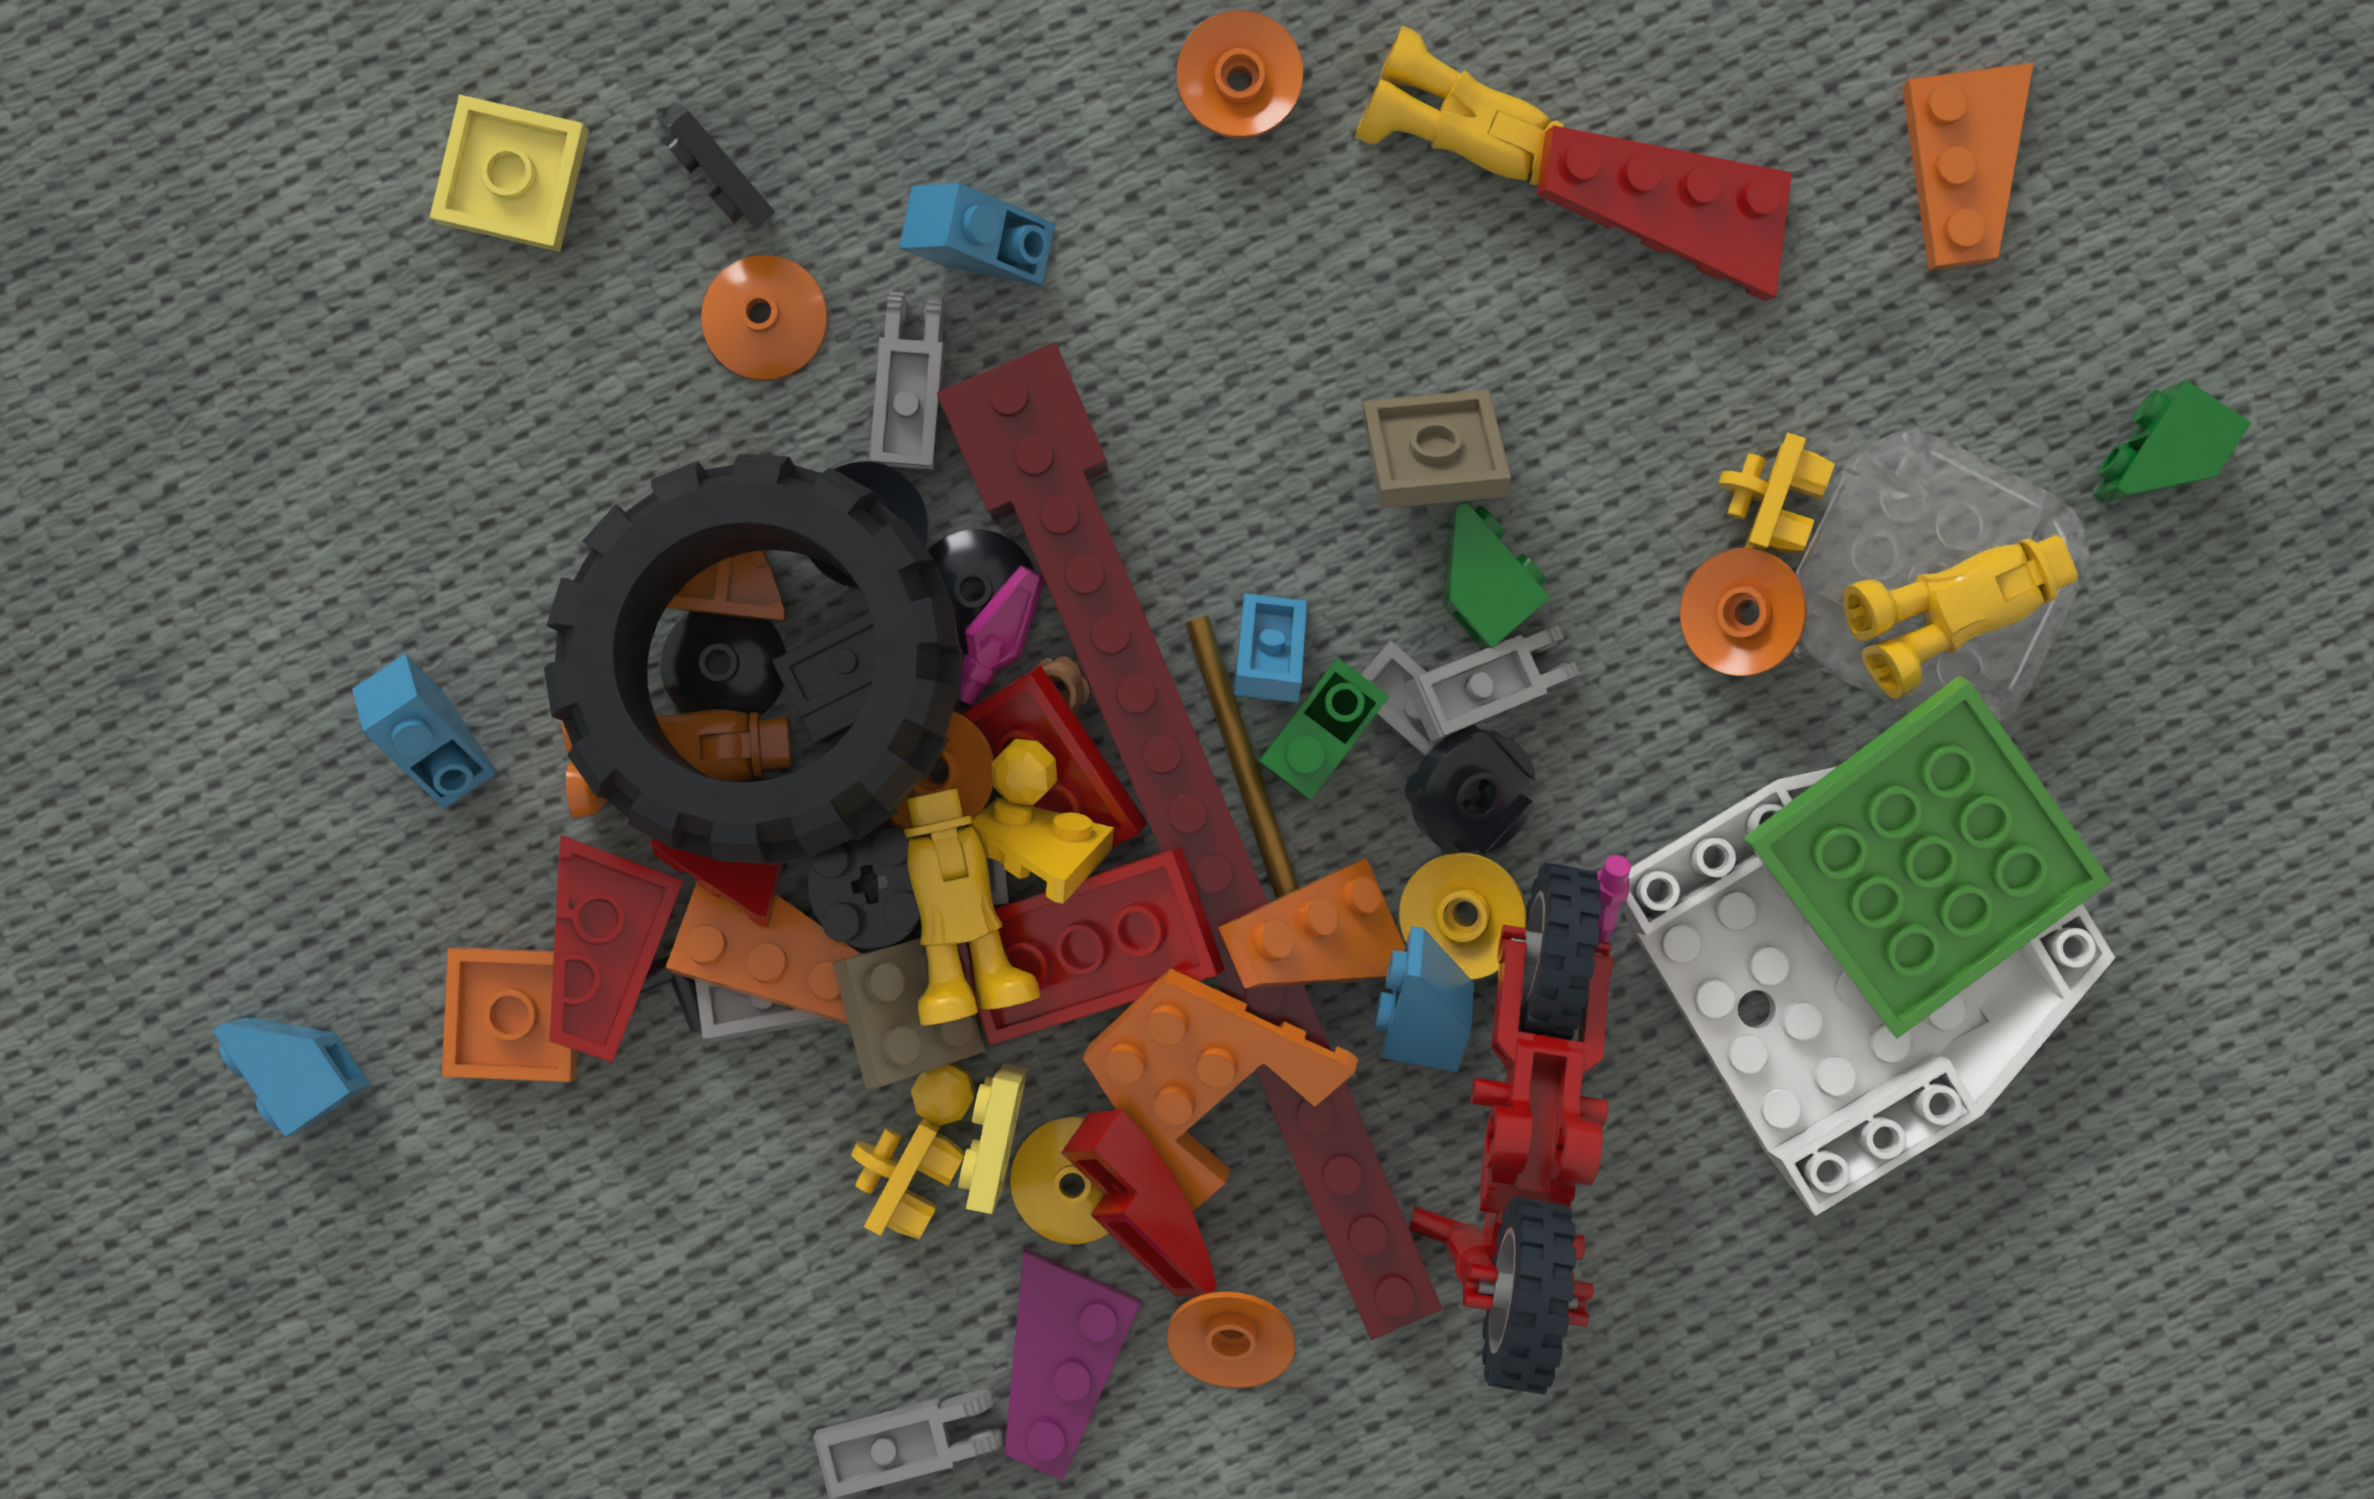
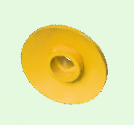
M1462 852L1453 855L1445 854L1432 859L1414 873L1401 897L1399 921L1405 942L1407 941L1411 926L1424 928L1471 980L1489 976L1499 970L1497 953L1503 924L1526 928L1527 911L1519 886L1503 867L1481 855ZM1460 902H1469L1476 907L1478 912L1476 922L1466 923L1459 918L1457 907Z
M1062 1117L1038 1127L1021 1144L1011 1168V1193L1020 1216L1035 1232L1058 1243L1084 1244L1109 1234L1090 1215L1104 1194L1061 1154L1085 1117ZM1068 1173L1080 1175L1085 1182L1084 1190L1077 1195L1067 1194L1063 1191L1060 1184L1062 1177Z

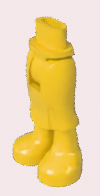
M1402 25L1388 54L1379 77V82L1369 100L1354 138L1366 144L1375 145L1395 131L1413 134L1430 141L1431 148L1444 149L1454 152L1496 175L1526 181L1528 179V183L1536 186L1539 182L1545 132L1554 125L1563 127V123L1557 120L1552 121L1540 109L1524 100L1479 83L1466 70L1459 73L1428 52L1420 34ZM1399 87H1414L1443 99L1442 105L1438 110L1411 96Z
M2053 535L2037 543L2028 538L2015 544L1987 549L1939 573L1920 574L1916 577L1914 583L1897 589L1887 590L1881 582L1874 579L1860 580L1848 585L1844 590L1843 600L1845 617L1854 638L1859 641H1867L1888 632L1895 625L1913 616L1922 614L1925 626L1899 636L1881 640L1864 648L1861 653L1863 663L1877 685L1890 698L1897 700L1919 688L1923 680L1921 665L1944 651L1953 654L1962 645L1975 637L2023 620L2043 604L2055 600L2059 589L2075 583L2078 580V573L2067 546L2060 536Z
M957 788L907 799L913 827L904 830L906 838L909 839L907 866L921 918L920 945L926 946L929 983L918 1001L920 1024L934 1025L969 1017L978 1012L974 994L962 970L957 944L969 942L974 970V987L979 1009L987 1010L1009 1007L1041 997L1038 982L1034 975L1012 967L1005 954L998 930L1003 924L993 906L985 852L973 826L966 827L973 823L972 816H963Z

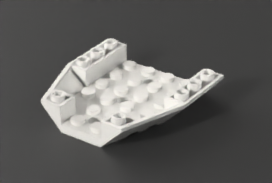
M1836 767L1777 779L1633 865L1629 874L1630 891L1627 900L1621 903L1631 931L1761 1147L1814 1216H1817L1981 1117L2115 959L2086 908L2081 903L1898 1039L1895 1038L1887 1030L1743 838ZM1760 990L1769 1000V1015L1763 1023L1757 1026H1747L1738 1015L1739 1001L1746 993Z

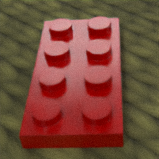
M1181 846L1089 876L1064 904L1052 901L1046 897V891L994 908L1003 924L998 930L1009 963L1012 967L1033 974L1038 982L1041 997L1035 1000L997 1009H979L974 987V970L969 942L957 944L962 969L974 994L978 1014L989 1045L1136 1001L1170 968L1197 981L1217 976L1225 970Z

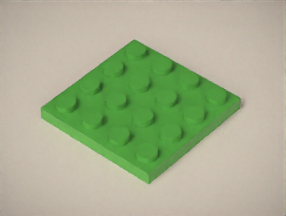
M1961 676L1956 677L1743 837L1887 1030L1897 1039L2111 882L1969 680Z

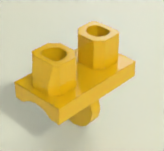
M1787 432L1785 440L1779 448L1768 482L1760 479L1766 459L1755 454L1747 455L1742 472L1723 471L1721 473L1718 486L1724 491L1733 494L1727 511L1729 516L1745 520L1751 501L1760 502L1744 548L1762 551L1769 549L1779 553L1801 555L1803 553L1814 524V519L1781 509L1787 491L1789 489L1821 499L1835 463L1814 452L1804 450L1803 446L1806 438Z
M924 1118L918 1125L900 1160L893 1156V1153L902 1136L891 1129L885 1128L876 1146L862 1141H858L855 1144L851 1156L864 1166L855 1186L871 1194L881 1176L889 1178L864 1225L866 1229L881 1236L886 1227L897 1233L920 1240L938 1205L909 1190V1185L919 1170L949 1186L965 1156L963 1149L946 1136L938 1133L942 1125L937 1126Z

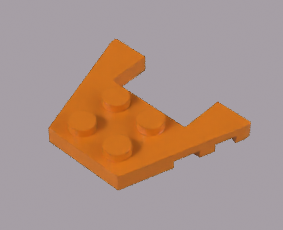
M1170 968L1088 1045L1082 1059L1115 1109H1123L1151 1141L1173 1173L1193 1212L1226 1184L1230 1168L1187 1132L1192 1125L1261 1064L1267 1065L1316 1107L1355 1073L1358 1058L1351 1052L1338 1046L1332 1052L1306 1040V1031L1285 1021L1278 1027L1245 1011L1246 1003Z

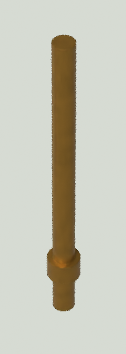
M1209 615L1202 616L1186 622L1185 626L1275 898L1278 899L1299 889Z

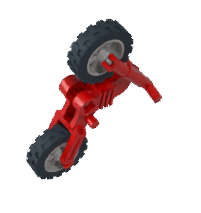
M1547 862L1539 868L1538 877L1534 879L1531 888V900H1528L1526 906V928L1503 924L1499 938L1497 953L1499 973L1491 1050L1507 1068L1506 1082L1475 1077L1471 1088V1104L1492 1107L1488 1118L1484 1150L1482 1152L1479 1211L1485 1212L1483 1232L1481 1229H1477L1475 1224L1462 1223L1417 1206L1413 1208L1408 1226L1411 1232L1446 1244L1447 1251L1455 1265L1456 1275L1463 1285V1306L1487 1310L1483 1321L1482 1338L1485 1339L1482 1350V1363L1485 1365L1484 1378L1485 1381H1488L1487 1385L1541 1395L1547 1393V1387H1551L1555 1379V1367L1560 1365L1563 1354L1562 1339L1567 1336L1568 1326L1574 1325L1585 1328L1588 1326L1589 1313H1587V1301L1592 1299L1594 1294L1592 1283L1575 1280L1573 1269L1576 1266V1260H1582L1584 1257L1585 1240L1583 1235H1576L1575 1223L1572 1222L1573 1213L1570 1207L1575 1198L1576 1184L1592 1186L1600 1165L1602 1126L1605 1125L1607 1119L1608 1101L1582 1096L1581 1085L1582 1076L1603 1059L1609 978L1614 958L1609 957L1612 943L1598 941L1600 928H1597V921L1601 915V900L1598 897L1601 888L1600 881L1597 880V872ZM1579 1027L1578 1041H1572L1574 1030H1577Z

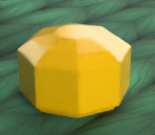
M1015 739L991 762L993 787L1010 804L1033 806L1057 782L1056 759L1039 741Z
M954 1062L920 1073L911 1088L916 1113L937 1126L962 1120L976 1096L970 1072Z

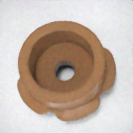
M1058 657L1055 661L1049 658L1042 660L1036 667L1042 666L1075 715L1079 712L1080 705L1088 702L1091 693V686L1088 679L1083 676L1081 666L1067 657ZM1057 681H1062L1065 684V691H1062L1057 686Z

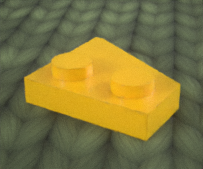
M996 797L970 824L977 833L987 858L999 861L1005 870L1019 879L1028 877L1030 871L1047 882L1046 897L1061 904L1065 903L1112 851L1113 827L1094 823L1083 814L1071 812L1060 814L1029 805L1010 804L1005 798Z

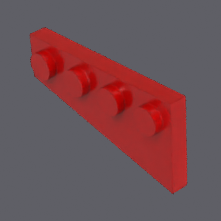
M1555 125L1545 132L1537 189L1538 196L1608 229L1615 226L1640 238V244L1663 254L1668 251L1697 265L1696 270L1717 280L1726 278L1747 288L1746 293L1764 301L1776 297L1792 172Z

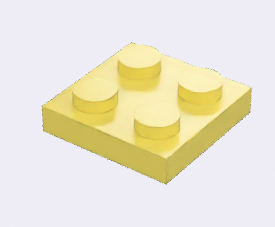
M459 94L429 218L440 225L560 252L589 129L580 122Z
M1003 1063L994 1077L986 1076L984 1084L979 1086L972 1123L983 1125L981 1139H973L970 1149H966L958 1188L970 1190L966 1205L968 1210L992 1214L1002 1194L1028 1072L1026 1067Z

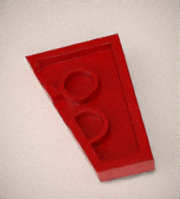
M1041 665L959 713L971 720L982 731L991 747L994 759L1015 739L1039 741L1056 759L1057 782L1033 807L1060 814L1079 813L1089 817L1094 823L1113 827L1112 848L1139 834L1147 825V821Z
M563 835L560 836L549 1042L613 1063L684 880Z

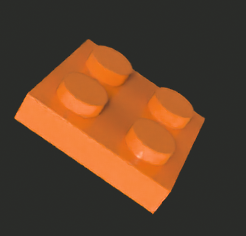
M475 947L448 948L442 1077L571 1082L577 1079L578 1051L549 1042L554 951Z

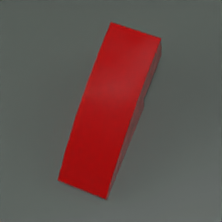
M1123 1109L1088 1113L1061 1154L1104 1194L1090 1215L1174 1296L1198 1297L1213 1293L1217 1284L1201 1232L1181 1188L1158 1151Z

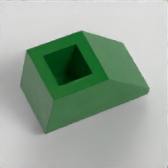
M2187 380L2162 391L2156 389L2143 400L2134 413L2132 421L2138 427L2127 444L2119 443L2102 462L2098 474L2104 479L2093 496L2104 503L2191 485L2216 477L2252 422Z
M1464 501L1450 514L1448 519L1443 606L1475 643L1484 650L1489 647L1493 648L1544 604L1550 596L1542 588L1547 580L1536 564L1524 554H1520L1515 558L1502 543L1500 538L1505 535V532L1494 516L1483 506H1479L1474 510L1467 501Z
M1337 658L1257 763L1303 798L1312 800L1390 696L1341 659Z

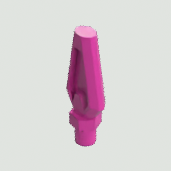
M1020 565L965 630L968 655L965 656L962 663L961 701L974 705L984 686L992 684L998 670L1020 659L1045 580L1039 573Z
M1609 856L1605 860L1603 869L1597 871V880L1600 881L1601 888L1598 897L1601 900V915L1597 921V928H1600L1598 941H1609L1616 927L1619 903L1627 900L1630 891L1629 874L1631 864L1623 856Z

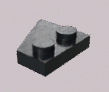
M674 102L656 118L672 136L664 143L665 146L690 174L700 167L712 180L716 187L708 195L734 224L744 216L757 229L775 213V210L686 108Z

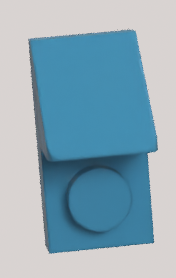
M1244 593L1234 678V695L1263 700L1299 702L1302 683L1307 600Z

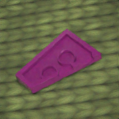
M1027 1248L1023 1252L1004 1455L1063 1481L1134 1320L1141 1299Z

